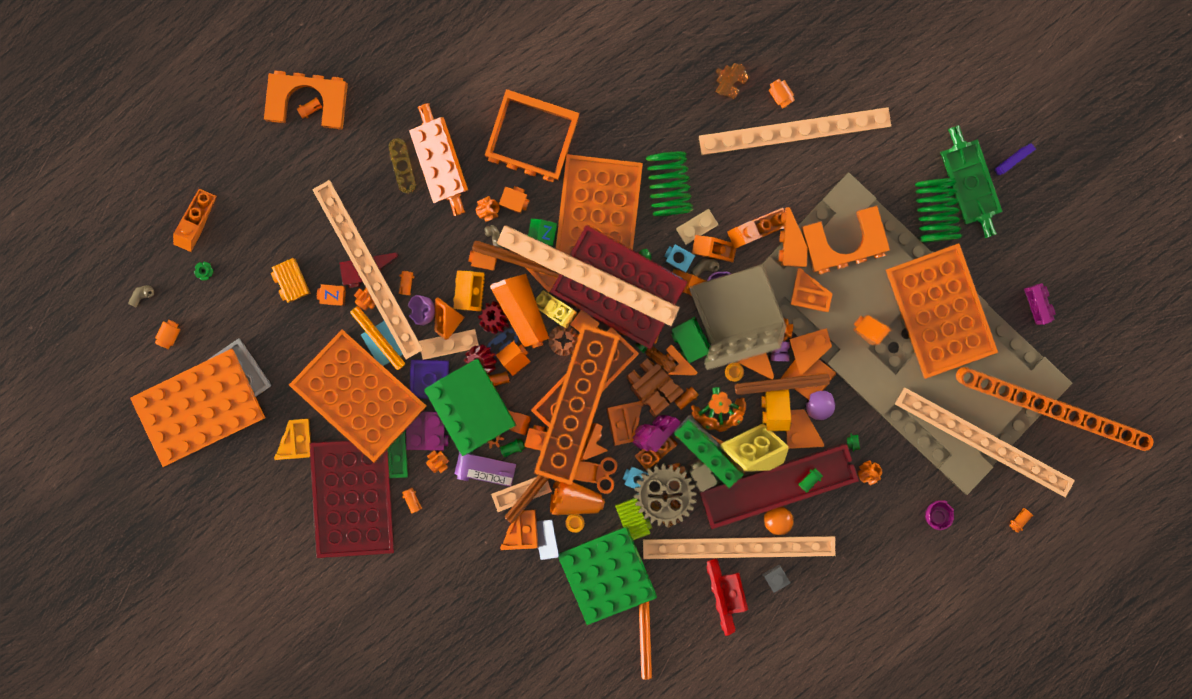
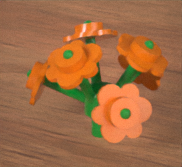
M720 387L712 388L713 395L711 401L704 409L700 410L698 406H691L693 410L692 416L696 421L701 423L705 429H716L718 432L726 431L730 426L740 424L746 410V402L743 397L738 398L735 404L731 403L727 394L720 392ZM711 408L709 417H707L704 413ZM714 412L718 414L719 422L713 418ZM728 412L731 415L729 420L723 421L722 413Z

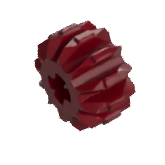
M498 302L486 303V309L481 308L483 314L479 315L478 318L482 320L479 324L481 327H484V331L488 333L491 331L492 334H497L498 331L504 332V326L509 327V324L506 323L508 318Z
M475 345L465 353L467 358H465L464 362L468 364L478 358L487 375H490L496 369L494 365L497 363V360L494 359L496 353H491V347L486 348L485 345Z

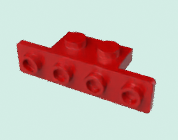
M712 558L707 561L706 569L711 578V589L715 594L716 609L721 618V629L724 631L725 636H728L736 631L732 614L745 612L748 610L740 574L733 573L722 576L718 558Z

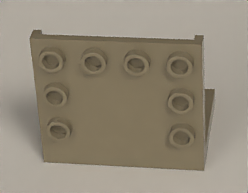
M763 264L690 286V292L711 343L705 360L707 370L781 348L786 324Z

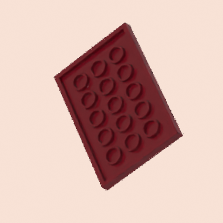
M588 224L585 226L570 256L674 305H676L688 283L687 280ZM559 274L550 291L552 294L649 349L652 348L665 325L662 321L562 274Z
M349 440L309 443L317 558L394 553L388 449L373 463Z

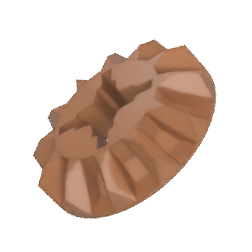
M562 325L557 326L549 335V346L558 355H570L574 352L579 336L570 326L567 329ZM565 332L566 338L572 340V342L566 343L564 349H562L561 342L555 339L562 338Z

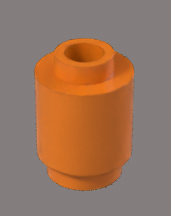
M778 79L770 84L771 89H769V92L777 105H780L782 109L795 101L794 94L785 80L781 81Z
M169 319L167 322L163 321L155 337V343L166 349L173 346L181 330L178 328L179 324Z

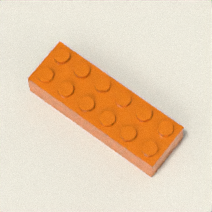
M612 327L607 332L620 337L602 392L639 354ZM566 374L531 409L548 427L550 426Z

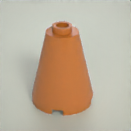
M555 480L553 488H555L554 495L551 494L550 513L553 515L592 514L603 510L605 500L602 499L601 494L572 482V485Z

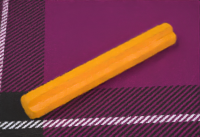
M355 307L351 311L352 316L397 370L401 369L405 362L361 308Z

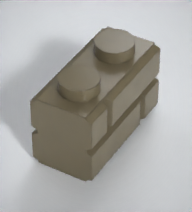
M701 460L690 465L691 469L689 472L700 491H705L716 485L717 480L711 473L712 471Z

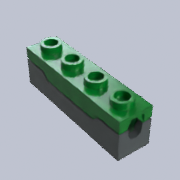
M691 415L685 418L676 428L674 434L728 488L743 476L744 469L720 447V444Z

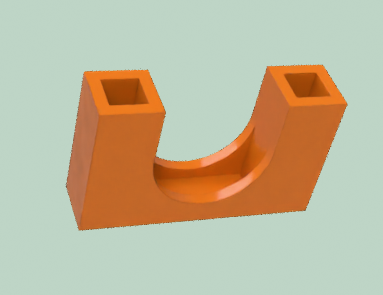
M274 71V74L269 73L264 120L286 123L288 101L291 95L298 89L309 87L319 91L323 98L321 126L343 130L348 84L343 81V78L332 77L331 80H327L321 75H313L312 78H308L302 73H293V76L286 75V72Z
M877 206L856 212L862 231V241L859 247L850 254H840L831 249L827 243L821 222L801 227L803 238L808 247L807 252L813 272L818 271L819 274L830 272V267L837 266V269L848 267V262L855 261L858 264L867 261L866 257L874 255L875 259L886 256L885 252L890 249Z

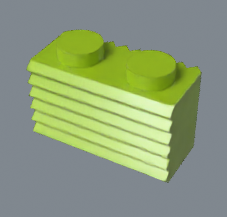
M636 498L615 505L623 527H628L633 540L649 535V529H652L649 518L644 519L643 512L639 513L642 506L635 505L638 501Z

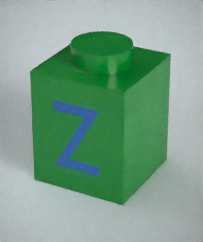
M531 218L528 236L553 246L557 223Z

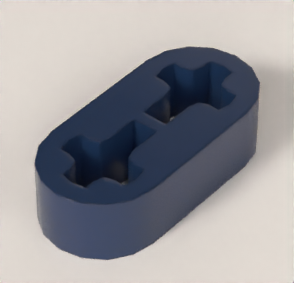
M506 329L490 341L487 347H491L492 350V344L498 345L502 343L503 346L499 348V351L503 350L512 342L511 340L506 343L503 342L507 338V332L515 333V343L519 341V337L514 329Z

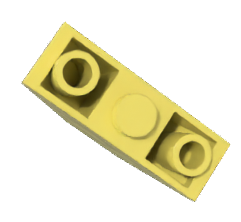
M544 290L536 298L538 309L566 329L577 315L576 311Z

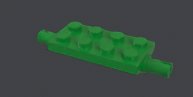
M960 125L949 128L948 131L954 144L953 148L940 153L948 177L956 179L957 183L952 188L958 191L955 197L959 200L958 206L964 223L966 225L978 221L981 223L985 238L996 235L997 232L991 218L993 217L992 215L1003 211L978 139L968 143L964 141Z

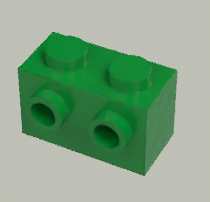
M695 316L671 329L673 340L679 343L681 355L689 363L708 354L710 344Z

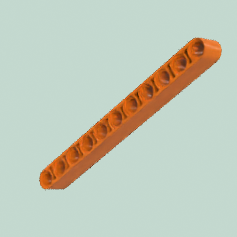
M962 367L956 373L958 382L971 389L1142 451H1147L1153 446V438L1141 430L968 367ZM970 372V379L968 381H964V375ZM988 379V385L982 388V381ZM1005 385V392L999 394L1000 387ZM1023 392L1022 399L1017 401V394ZM1040 398V405L1034 407L1035 400ZM1058 405L1057 412L1052 413L1053 406ZM1075 411V417L1070 420V413ZM1093 418L1092 424L1087 426V420ZM1110 424L1109 431L1104 432V427ZM1127 430V436L1122 438V433ZM1144 437V442L1139 445L1140 438Z

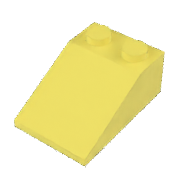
M765 424L758 425L720 445L745 471L772 470L784 463L789 446L772 431H766Z

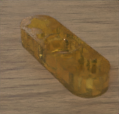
M393 139L389 143V151L398 187L403 193H411L416 188V182L407 145L402 139ZM396 142L403 145L400 152L401 155L406 154V157H399L395 160L394 156H398L397 151L393 150ZM399 161L407 162L408 168L405 171L397 169ZM410 172L407 180L412 182V185L407 190L405 187H402V184L405 183L404 177L399 178V175H406Z

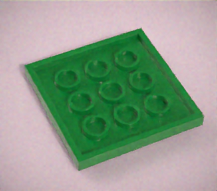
M627 526L559 553V561L587 625L657 598Z

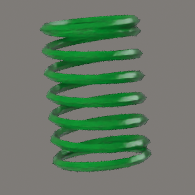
M667 152L646 157L647 161L680 160L673 163L650 166L647 170L682 169L649 176V180L684 178L650 185V189L682 187V189L652 194L651 198L684 197L654 203L651 205L653 208L686 206L655 211L652 214L653 216H668L693 211V204L684 202L691 199L692 195L682 193L688 191L691 186L680 184L690 179L688 175H682L689 168L680 165L688 160L685 157L687 155L686 152Z
M955 178L915 183L916 187L934 186L917 189L916 193L949 192L916 200L918 203L947 202L918 208L917 211L919 212L949 211L919 217V221L951 220L921 226L919 228L921 231L949 230L922 235L920 237L921 242L944 241L962 237L961 234H953L959 232L961 227L946 226L960 221L959 217L949 216L958 213L959 209L947 207L957 204L959 200L956 198H945L953 196L958 192L956 189L947 188L957 183Z

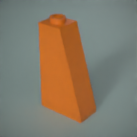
M526 274L490 285L524 348L532 345V348L542 346V341L549 339Z

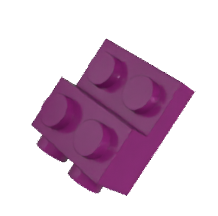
M1040 283L1024 288L1035 324L1042 325L1055 320L1054 307L1052 304H1049L1047 298L1049 297L1047 287Z
M423 411L406 429V450H445V446H449V435H445V426L436 411Z
M662 414L654 419L653 425L644 424L636 429L635 435L632 437L634 439L633 444L639 449L643 448L646 451L657 452L681 422L675 417Z

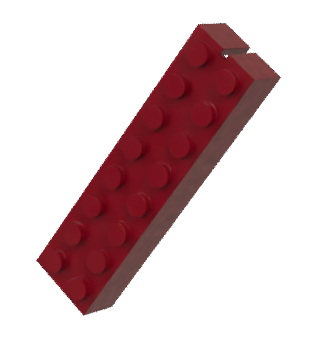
M843 443L785 462L772 470H762L743 476L730 488L721 483L705 491H699L711 529L858 482L854 465L851 463L847 464V462L852 461L847 444ZM816 468L823 475L822 481H818L806 493L799 486V483L810 473V470Z

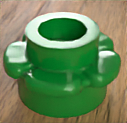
M199 262L195 266L194 274L197 278L205 281L212 276L213 269L208 262Z
M850 433V437L847 438L848 449H852L853 452L854 450H860L858 434L852 435Z

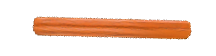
M648 601L639 605L641 676L644 680L652 678Z

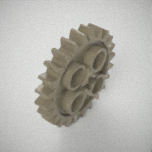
M663 463L662 469H659L656 464L654 467L655 471L648 468V475L645 473L641 474L644 480H637L641 487L637 486L634 489L639 492L634 495V498L639 499L635 505L642 506L639 513L645 511L644 519L650 516V523H653L656 519L658 520V526L661 525L662 521H665L666 527H668L669 521L676 525L677 518L683 522L682 515L689 517L687 509H694L690 503H696V499L692 498V496L697 495V492L691 491L695 484H689L692 477L685 478L687 471L680 473V466L673 470V464L666 468L665 463ZM676 480L679 482L680 487L672 489L669 483ZM657 481L661 487L658 490H653L650 487V483ZM663 491H667V494L683 493L682 496L668 495V499H664V496L661 494H663ZM648 494H658L659 496L649 497ZM675 499L679 500L681 506L673 508L670 502ZM657 500L662 506L659 509H654L651 506V502Z

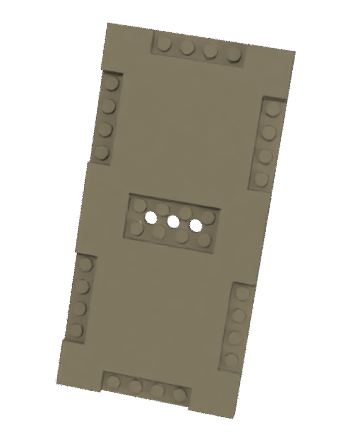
M848 172L804 218L798 227L801 231L803 226L821 222L827 243L831 249L840 254H850L859 247L862 241V231L856 212L877 206L890 249L885 252L886 256L875 259L874 255L866 257L867 261L856 264L855 261L848 262V267L837 269V266L829 268L830 272L819 274L818 271L813 272L808 252L807 266L805 268L782 266V262L778 260L779 250H783L782 242L762 264L783 318L788 319L789 324H793L792 332L799 337L827 328L832 347L821 359L964 494L968 495L989 473L997 460L895 405L903 388L909 389L1012 446L1041 414L964 386L956 379L957 371L962 367H968L1056 400L1070 387L1072 382L1001 318L978 293L977 295L998 353L924 379L910 338L904 339L901 336V332L906 326L886 269L931 254L933 251L931 252L880 204L873 194ZM798 268L804 270L805 273L814 278L820 285L833 293L828 313L790 305ZM869 315L891 329L878 345H870L853 331L856 327L854 323L860 316ZM891 342H895L898 345L896 353H891L888 350V345ZM970 372L964 375V381H968L970 379ZM988 379L982 381V388L988 385ZM1005 385L1000 387L999 394L1005 392ZM1023 392L1017 394V401L1022 399ZM1040 398L1035 400L1034 407L1040 405Z

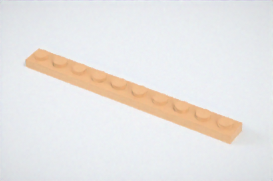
M889 107L699 136L701 155L891 127Z
M329 180L312 189L405 359L423 350L331 181Z
M506 225L503 227L497 244L670 326L673 324L680 307Z
M903 388L895 403L900 408L1063 497L1067 496L1075 481L907 388Z
M835 536L643 539V559L835 556Z

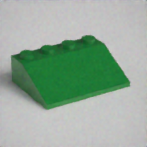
M478 358L424 389L462 457L472 453L516 426L515 421Z

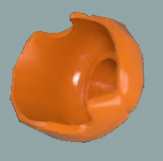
M783 506L769 510L764 516V525L774 535H785L791 531L794 525L793 515Z

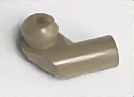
M494 225L486 226L484 229L485 235L487 237L492 236L493 246L504 249L503 246L497 244L500 237L497 227Z
M702 259L691 272L698 277L703 271H718L720 265L714 259Z
M149 285L137 287L128 304L137 307L141 299L152 297L154 295L153 287Z

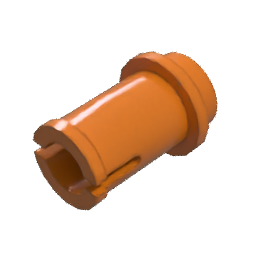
M315 97V99L302 106L300 104L297 111L303 119L305 117L308 118V115L323 107L317 97Z
M402 271L399 274L401 281L398 294L411 295L412 278H415V276H413V272Z
M507 371L488 375L494 386L510 383Z
M692 386L690 388L687 387V391L674 400L681 410L694 399L697 400L696 397L699 396Z
M413 488L402 492V498H405L411 513L422 509L415 494L416 490L414 491Z
M1023 508L1019 515L1010 521L1011 524L1009 526L1017 533L1023 531L1024 525L1033 517L1032 513Z

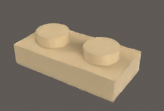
M707 209L676 228L685 245L695 239V235L702 236L719 224L711 211Z

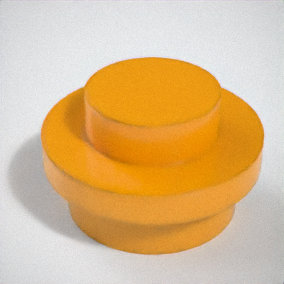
M730 363L725 369V375L728 380L736 382L744 376V369L739 363Z
M570 514L565 524L569 531L576 533L583 529L585 522L580 514Z

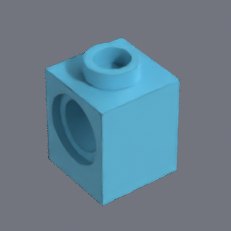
M675 244L673 248L669 246L664 257L667 258L666 263L686 272L695 255ZM675 253L683 254L684 260L682 263H676L673 260Z

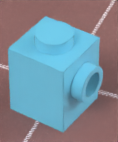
M631 466L630 470L626 469L623 476L625 485L634 489L637 486L641 487L637 480H644L641 474L645 473L648 475V472Z

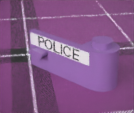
M459 452L454 474L458 475L457 479L464 481L472 478L511 487L516 464L485 458L471 453L462 457Z

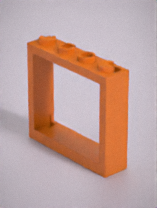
M506 89L485 156L488 157L489 162L495 164L503 162L507 164V168L513 170L521 168L525 170V174L531 176L539 174L543 176L542 179L549 182H554V179L559 180L580 113ZM510 101L571 120L555 173L493 153Z

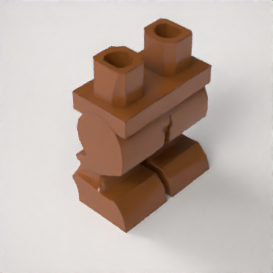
M647 358L639 365L646 373L643 377H640L634 370L626 378L631 385L630 389L643 404L650 406L649 411L651 415L656 417L684 391L673 382V379L668 376L659 364L655 365ZM659 392H662L665 396L661 397Z

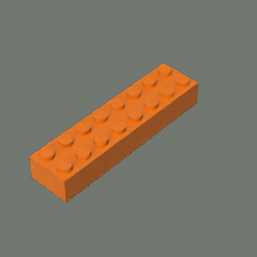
M582 324L539 456L535 474L572 485L620 336Z

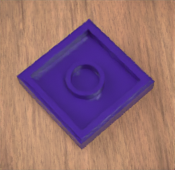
M1033 144L1022 147L996 167L994 172L997 176L1007 172L1036 148Z
M411 360L410 391L418 398L429 399L424 389L449 375V361Z

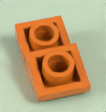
M670 435L657 452L642 449L635 455V458L647 471L648 468H651L663 456L675 448L678 443Z

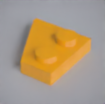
M309 419L289 420L278 451L275 454V460L310 457L309 443H311Z

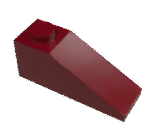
M398 253L373 256V259L381 271L399 256ZM351 260L339 262L343 285H348L349 289L360 287V283L364 282Z

